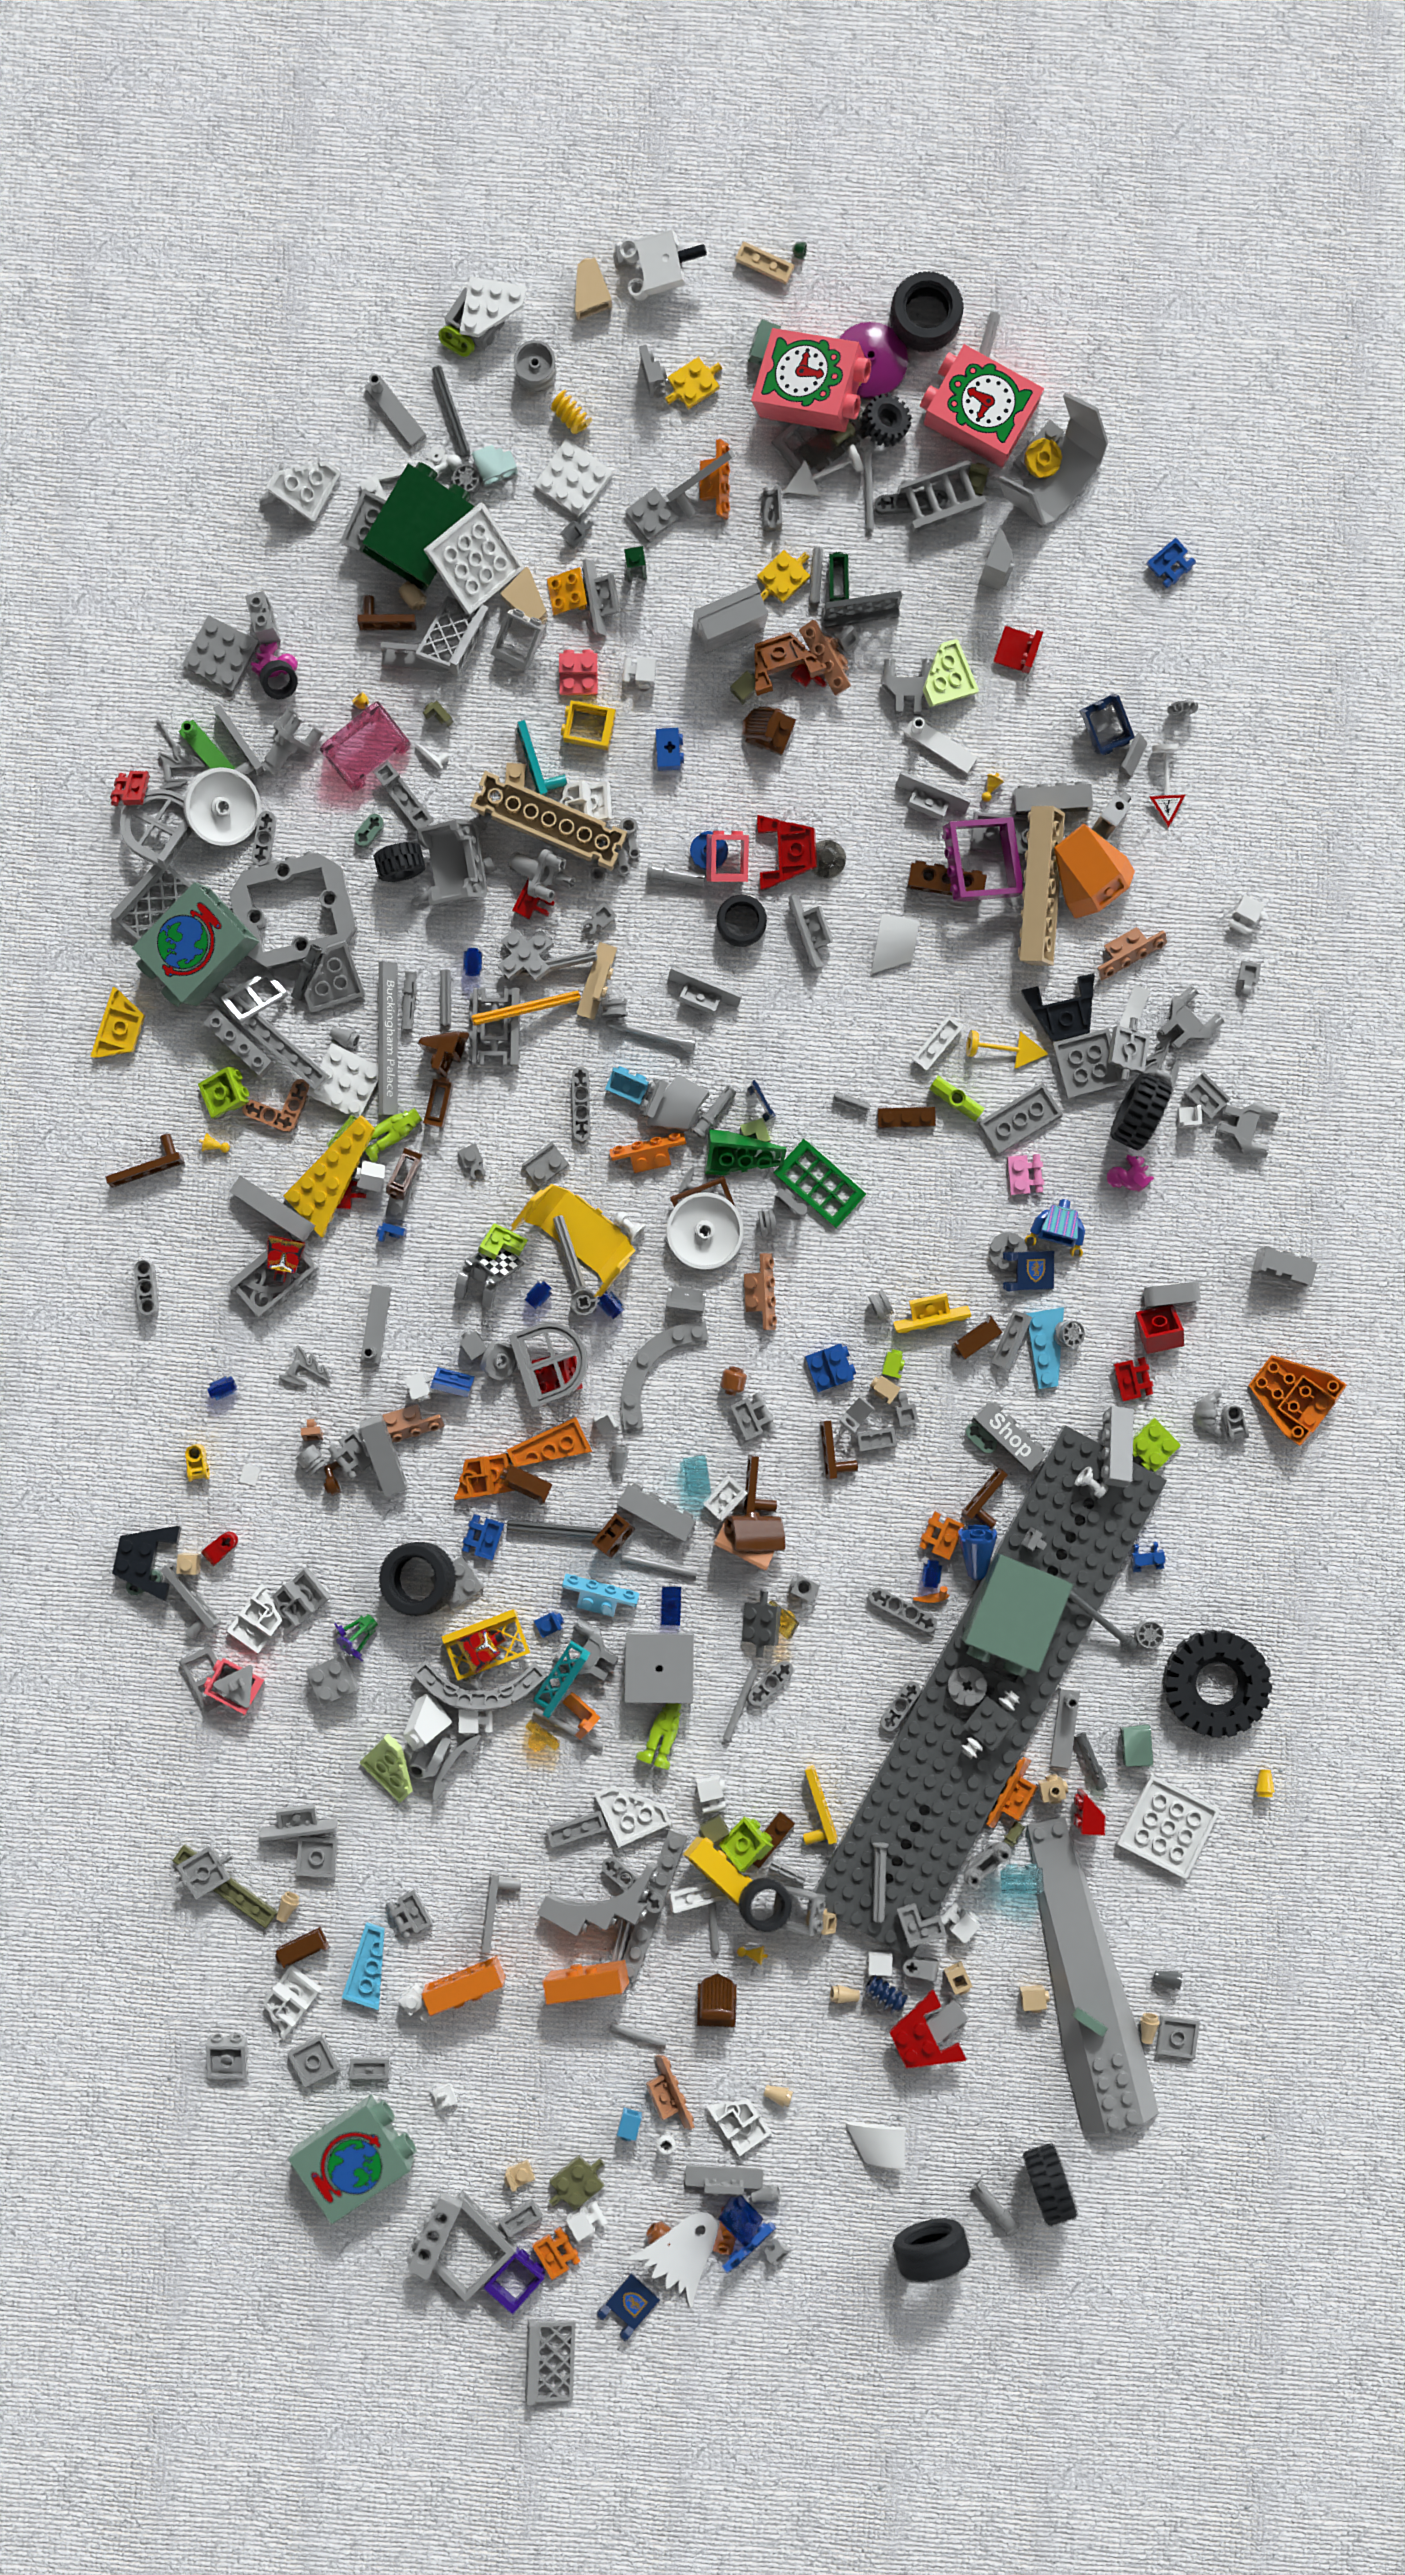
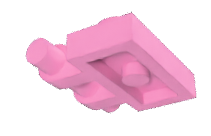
M1034 1154L1033 1162L1028 1163L1027 1155L1007 1157L1010 1195L1030 1194V1186H1035L1036 1193H1042L1045 1183L1044 1179H1042L1041 1168H1043V1162L1041 1161L1040 1154ZM1028 1169H1034L1035 1179L1029 1180Z

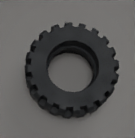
M1147 1073L1138 1075L1127 1091L1116 1113L1111 1127V1138L1134 1150H1142L1153 1136L1168 1106L1172 1093L1170 1085Z
M1048 2143L1025 2151L1023 2159L1045 2224L1052 2227L1075 2219L1078 2216L1077 2208L1055 2145Z

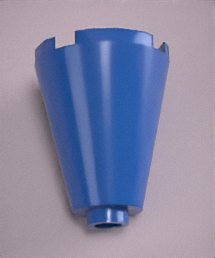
M968 1525V1529L963 1530L962 1527L958 1531L959 1542L967 1575L972 1580L980 1581L982 1578H985L988 1572L997 1539V1532L995 1529L994 1531L989 1530V1526Z

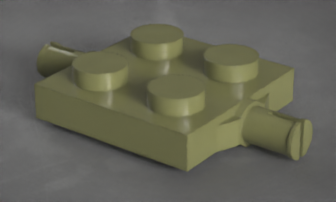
M579 2154L550 2178V2183L556 2189L557 2194L549 2199V2203L554 2207L563 2200L574 2211L604 2187L603 2181L596 2172L605 2165L604 2161L599 2158L591 2165Z

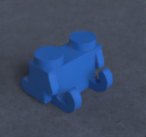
M1157 1542L1152 1543L1153 1552L1138 1553L1139 1545H1133L1134 1553H1132L1131 1557L1133 1572H1141V1567L1137 1566L1159 1564L1156 1565V1570L1164 1569L1166 1557L1163 1549L1157 1550Z

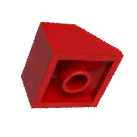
M1173 1304L1135 1312L1141 1341L1147 1354L1184 1346V1329Z

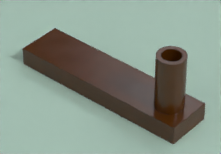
M164 1134L160 1136L165 1154L164 1157L105 1176L107 1184L114 1188L182 1165L185 1161L183 1156L176 1152L171 1134Z

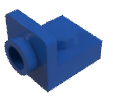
M383 1223L382 1226L379 1225L376 1237H379L378 1241L384 1242L386 1233L389 1232L388 1236L400 1239V1235L406 1236L407 1229Z
M555 1610L534 1620L542 1638L562 1630V1624L565 1623L560 1613L557 1614Z

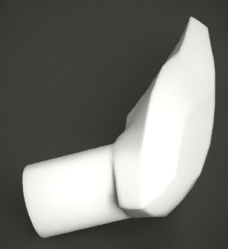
M415 743L416 748L436 768L442 769V763L449 759L445 753L436 757Z

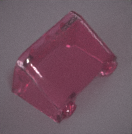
M377 701L329 738L320 747V752L351 791L354 792L355 790L362 789L366 784L365 776L392 754L400 753L402 755L410 749L411 742L381 703Z

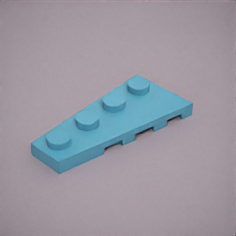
M1064 1307L1026 1313V1315L1032 1317L1028 1326L1038 1389L1058 1386L1061 1346L1054 1339V1335H1056V1330L1054 1329L1059 1322L1063 1321Z
M366 1922L342 1999L379 2010L385 1928Z

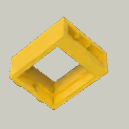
M571 700L570 706L566 705L565 709L566 725L562 724L561 736H563L564 742L609 751L616 709ZM575 711L606 717L601 742L570 736Z

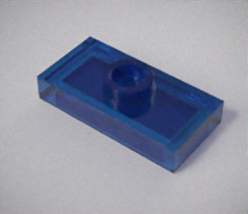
M662 1586L661 1625L680 1626L681 1586Z

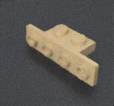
M602 942L598 944L596 951L598 959L592 963L577 1010V1015L591 1020H595L601 999L606 996L608 990L606 983L608 979L611 980L614 969L611 967L617 952V947Z

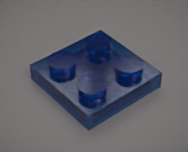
M742 2195L730 2197L718 2218L744 2247L750 2245L764 2219Z

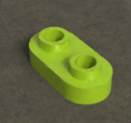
M446 325L439 330L438 338L440 342L458 355L466 357L474 351L475 345L473 340L467 335L460 334V330L451 325Z

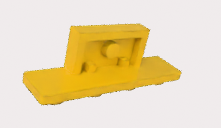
M946 1293L909 1301L912 1318L895 1321L893 1324L896 1333H908L915 1329H927L933 1325H945L951 1321H963L972 1316L968 1306L950 1309L948 1296Z

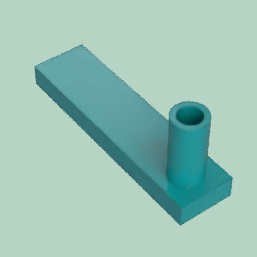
M525 720L518 721L516 729L536 793L546 797L547 791L567 785L566 776L560 775L543 779Z

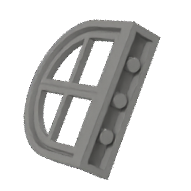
M166 789L146 791L143 805L148 802L163 800L166 801L157 816L153 818L138 810L142 805H126L120 818V830L125 844L133 853L167 870L193 831L188 825L186 818L183 819L177 830L159 821L171 803L184 808V796ZM133 816L150 824L139 842L135 840L131 833L130 825ZM155 827L172 836L160 854L142 846Z
M541 1323L509 1335L532 1408L538 1409L544 1407L545 1404L564 1398L580 1386L587 1372L588 1355L582 1339L572 1329L557 1323ZM548 1333H557L564 1336L572 1343L574 1349L555 1355ZM544 1334L551 1357L532 1364L524 1340ZM577 1355L576 1371L571 1380L565 1384L558 1362ZM554 1364L561 1388L542 1394L534 1371Z

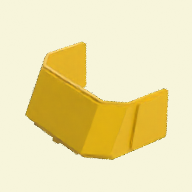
M550 1184L544 1190H540L530 1198L511 1224L512 1232L524 1222L538 1226L561 1244L553 1218L562 1215L576 1256L596 1271L603 1282L594 1295L595 1298L597 1296L601 1297L610 1288L631 1261L629 1259L635 1252L628 1237L621 1232L619 1227L602 1215V1210L599 1208L595 1209L577 1194L574 1195L571 1191Z

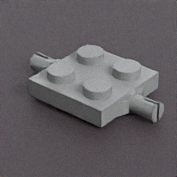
M1134 1017L1130 1018L1129 1028L1118 1025L1113 1027L1108 1059L1109 1064L1122 1069L1121 1081L1125 1082L1129 1081L1130 1071L1139 1074L1145 1072L1150 1036L1142 1034L1137 1030L1138 1018Z
M212 1845L181 1862L176 1867L181 1874L182 1881L173 1885V1889H176L175 1892L178 1893L182 1889L187 1888L192 1892L195 1899H198L230 1879L224 1864L234 1859L233 1855L230 1856L232 1853L229 1852L220 1857L216 1854Z

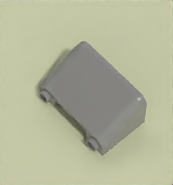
M455 819L417 829L419 844L423 848L429 849L435 883V886L430 887L427 893L430 905L478 899L487 895V883L479 835L473 821Z

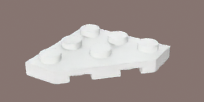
M470 276L460 334L481 337L485 334V331L493 326L496 327L508 319L507 317L515 311L521 310L524 307L526 286Z
M327 461L280 470L273 473L265 489L309 521L314 522L341 472Z
M614 1785L595 1793L618 1848L671 1824L663 1804Z

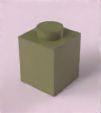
M746 671L730 686V692L742 705L756 693L755 674H750Z
M720 1813L700 1824L701 1830L698 1831L701 1838L706 1837L713 1843L729 1834V1829Z

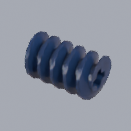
M872 1975L865 1987L864 1996L872 1994L871 2001L878 1998V2006L884 2002L883 2009L886 2010L888 2007H891V2015L895 2011L899 2012L908 1997L907 1995L902 1996L900 1990L895 1992V1986L889 1987V1982L885 1981L883 1983L881 1977L876 1979V1975Z

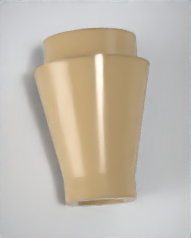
M287 1891L281 1896L276 1916L277 1920L287 1922L290 1915L299 1905V1896L297 1894Z
M838 1984L831 1987V2002H835V2004L859 2002V1990Z
M1143 2013V2017L1140 2018L1141 2041L1145 2044L1153 2043V2038L1160 2023L1159 2017L1156 2014Z
M766 2085L763 2096L782 2107H789L793 2091L785 2087Z

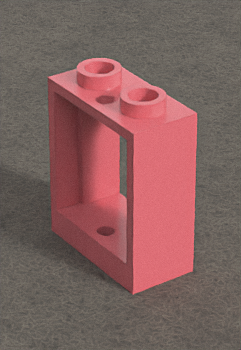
M713 831V834H707L706 881L748 882L749 835H743V831H731V834H724V831ZM716 840H741L740 873H716Z
M223 1658L222 1661L217 1660L212 1669L215 1671L213 1677H208L203 1685V1688L206 1689L204 1694L245 1715L249 1707L245 1708L211 1690L213 1683L217 1681L225 1665L236 1671L243 1667L226 1658ZM254 1673L252 1674V1679L255 1682L251 1687L250 1705L265 1680Z

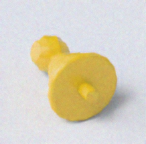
M999 773L995 775L987 774V791L981 795L984 802L990 801L991 793L1004 783L999 778Z
M206 1133L203 1140H199V1143H202V1152L220 1149L223 1153H226L230 1150L228 1143L220 1144L208 1133Z
M764 1946L746 1950L745 1947L737 1949L739 1957L747 1955L759 1963V1965H762L763 1958H768V1954H764Z

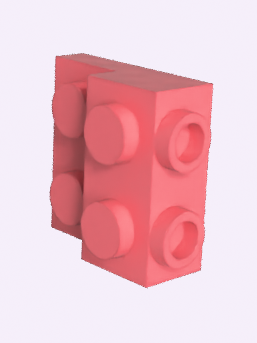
M570 649L559 653L560 695H598L597 653L590 649L582 650V653H575L574 650Z

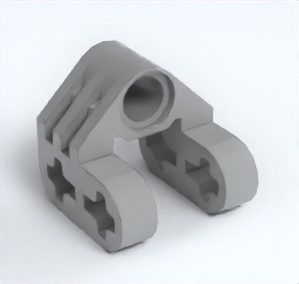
M462 1263L456 1281L455 1298L464 1300L470 1277L486 1282V1285L488 1284L487 1281L491 1276L477 1264L470 1272H466L462 1268L465 1263ZM497 1286L492 1291H489L486 1287L484 1288L483 1306L492 1307Z
M442 1736L432 1758L420 1751H413L407 1742L403 1753L410 1776L416 1779L435 1776L449 1748L451 1739Z

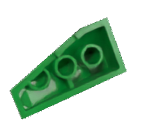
M709 1129L706 1144L705 1174L724 1176L730 1175V1172L741 1171V1173L748 1172V1169L752 1168L765 1169L782 1166L787 1148L729 1131Z

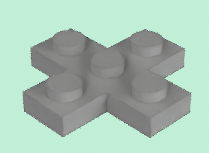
M516 929L501 940L511 955L497 966L509 981L526 970L534 981L538 982L551 971L550 967L541 957L555 945L542 930L528 941Z

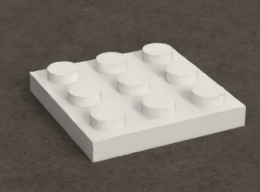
M566 438L534 483V487L576 517H579L582 512L586 513L612 476L613 470Z
M331 1043L320 1066L330 1077L319 1091L310 1086L307 1095L349 1116L352 1115L358 1118L361 1116L379 1080V1066Z

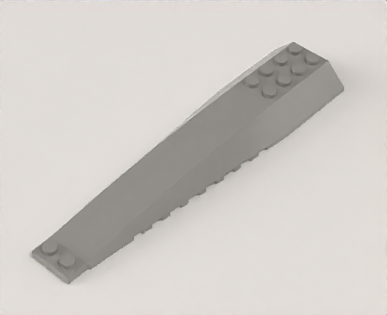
M1062 1815L1027 1824L1031 1839L1030 1847L1064 2054L1084 2132L1108 2133L1144 2124L1157 2115L1159 2110L1140 2035L1072 1836L1069 1834L1066 1818ZM1077 2007L1108 2028L1103 2037L1072 2016Z

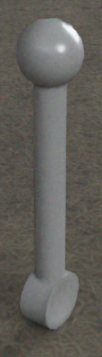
M157 719L156 724L161 727L173 746V752L180 753L181 748L176 746L163 725V720Z

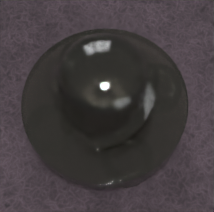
M823 840L816 843L817 867L811 871L821 879L836 877L845 867L846 855L844 849L838 843L831 840Z

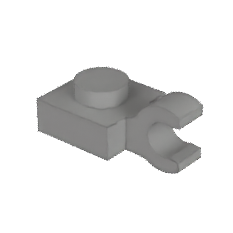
M1241 962L1238 981L1243 982L1240 996L1248 997L1251 994L1252 984L1258 983L1261 964Z
M905 1391L898 1393L901 1407H897L896 1412L900 1427L918 1423L919 1419L915 1404L908 1403Z

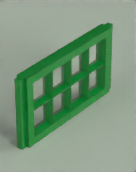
M805 1139L784 1160V1164L773 1172L835 1228L842 1223L866 1195L859 1186ZM807 1151L816 1158L808 1169L798 1162ZM819 1162L829 1169L820 1181L810 1173ZM796 1164L804 1173L794 1183L786 1174ZM832 1173L841 1180L833 1191L823 1184ZM807 1176L817 1183L808 1194L799 1187L800 1183ZM844 1184L854 1191L845 1203L835 1195ZM819 1187H822L829 1194L821 1205L811 1198ZM832 1198L842 1205L833 1216L824 1209Z

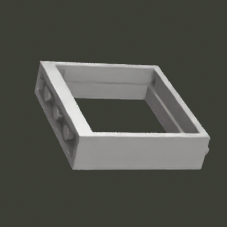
M462 2190L455 2197L463 2201L461 2208L504 2251L468 2289L437 2260L433 2271L435 2270L440 2275L439 2278L445 2285H449L453 2289L456 2297L462 2298L466 2302L516 2252L517 2245ZM438 2214L437 2218L439 2220H445L446 2216L443 2214ZM417 2236L413 2239L411 2244L413 2252L417 2247V2245L414 2244ZM427 2250L420 2251L423 2256L430 2255Z

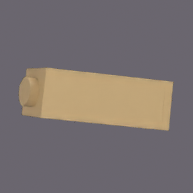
M595 257L583 259L577 264L575 298L577 321L612 307V298Z
M526 566L500 593L501 599L511 609H519L525 613V616L529 618L535 617L541 620V624L544 625L547 622V611L530 569Z

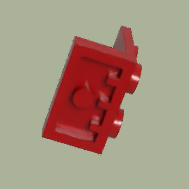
M1005 626L993 662L1029 674L1043 631L1036 629L1035 634L1032 635Z
M551 1356L532 1360V1364L550 1358ZM576 1356L558 1362L565 1384L571 1380L576 1371ZM554 1364L534 1371L542 1394L561 1388ZM582 1383L576 1390L583 1389Z

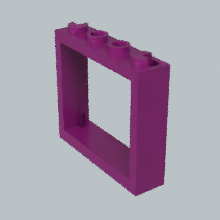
M1013 817L951 821L942 827V838L945 841L944 854L948 861L947 874L950 877V892L953 895V902L1011 898L1022 894L1024 887ZM999 827L1008 888L965 891L956 829Z

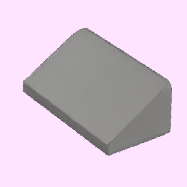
M1140 733L1136 734L1119 768V772L1129 777L1133 775L1147 746L1146 740Z

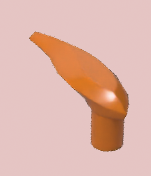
M941 1586L939 1593L913 1597V1600L937 1603L946 1600L950 1595L947 1594L948 1588Z

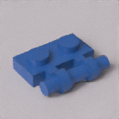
M1174 538L1147 561L1146 565L1158 578L1163 574L1167 576V579L1162 583L1168 588L1171 584L1178 582L1179 577L1184 573L1187 574L1192 570L1191 567L1196 564V561L1192 557L1186 561L1184 556L1188 553V550L1177 538ZM1178 563L1180 567L1174 572L1171 567Z
M473 1514L472 1520H469L467 1535L462 1541L464 1543L462 1551L469 1553L471 1546L476 1547L474 1555L493 1560L505 1523L486 1518L483 1525L479 1523L481 1516ZM476 1529L482 1531L479 1541L474 1540Z

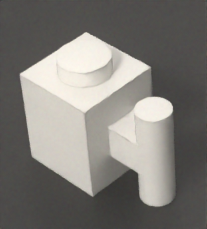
M637 657L636 666H631L632 659H624L622 682L630 683V676H636L635 682L640 688L649 689L651 686L655 687L656 659Z
M1246 895L1242 896L1232 916L1239 920L1237 922L1231 919L1228 926L1249 935L1252 929L1245 926L1246 923L1253 925L1257 921L1260 922L1265 913L1262 911L1265 905Z
M459 1709V1733H463V1736H475V1733L480 1731V1725H485V1732H492L493 1710L485 1711V1716H480V1711Z
M719 1775L697 1780L700 1801H709V1805L702 1806L703 1813L707 1814L726 1809L725 1801L717 1803V1799L723 1798V1792L726 1791L724 1780H720Z
M955 1902L941 1917V1920L946 1925L951 1919L953 1921L949 1926L951 1932L966 1944L981 1927L978 1922L979 1918L972 1911L968 1913L965 1909L958 1915L957 1911L961 1907Z
M414 1983L400 1995L398 2001L410 2016L417 2011L420 2019L426 2021L429 2013L421 1995L422 1989L417 1983Z
M596 2201L589 2204L592 2211L588 2213L583 2205L567 2214L566 2222L577 2242L582 2239L585 2241L593 2236L595 2232L594 2221L597 2220L600 2226L607 2223Z

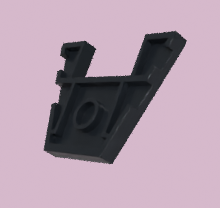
M1094 973L1076 978L1081 997L1043 1005L1039 986L1021 990V994L1051 1042L1090 1033Z
M173 1526L120 1536L112 1574L166 1601L170 1584L151 1581L158 1542L178 1544L182 1527Z

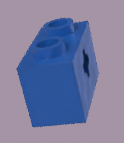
M679 728L656 729L658 771L681 770L680 764H684V752H680L679 745H683V733L679 734ZM668 746H672V753H668Z

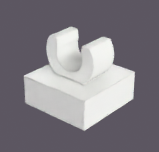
M451 2083L432 2090L438 2110L457 2103Z

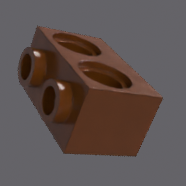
M615 1513L591 1543L611 1559L634 1532L635 1528Z

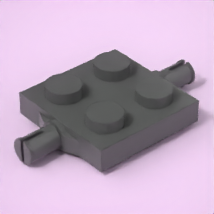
M760 1591V1602H746L744 1605L742 1641L751 1642L756 1645L755 1657H764V1646H778L781 1607L767 1603L769 1591Z

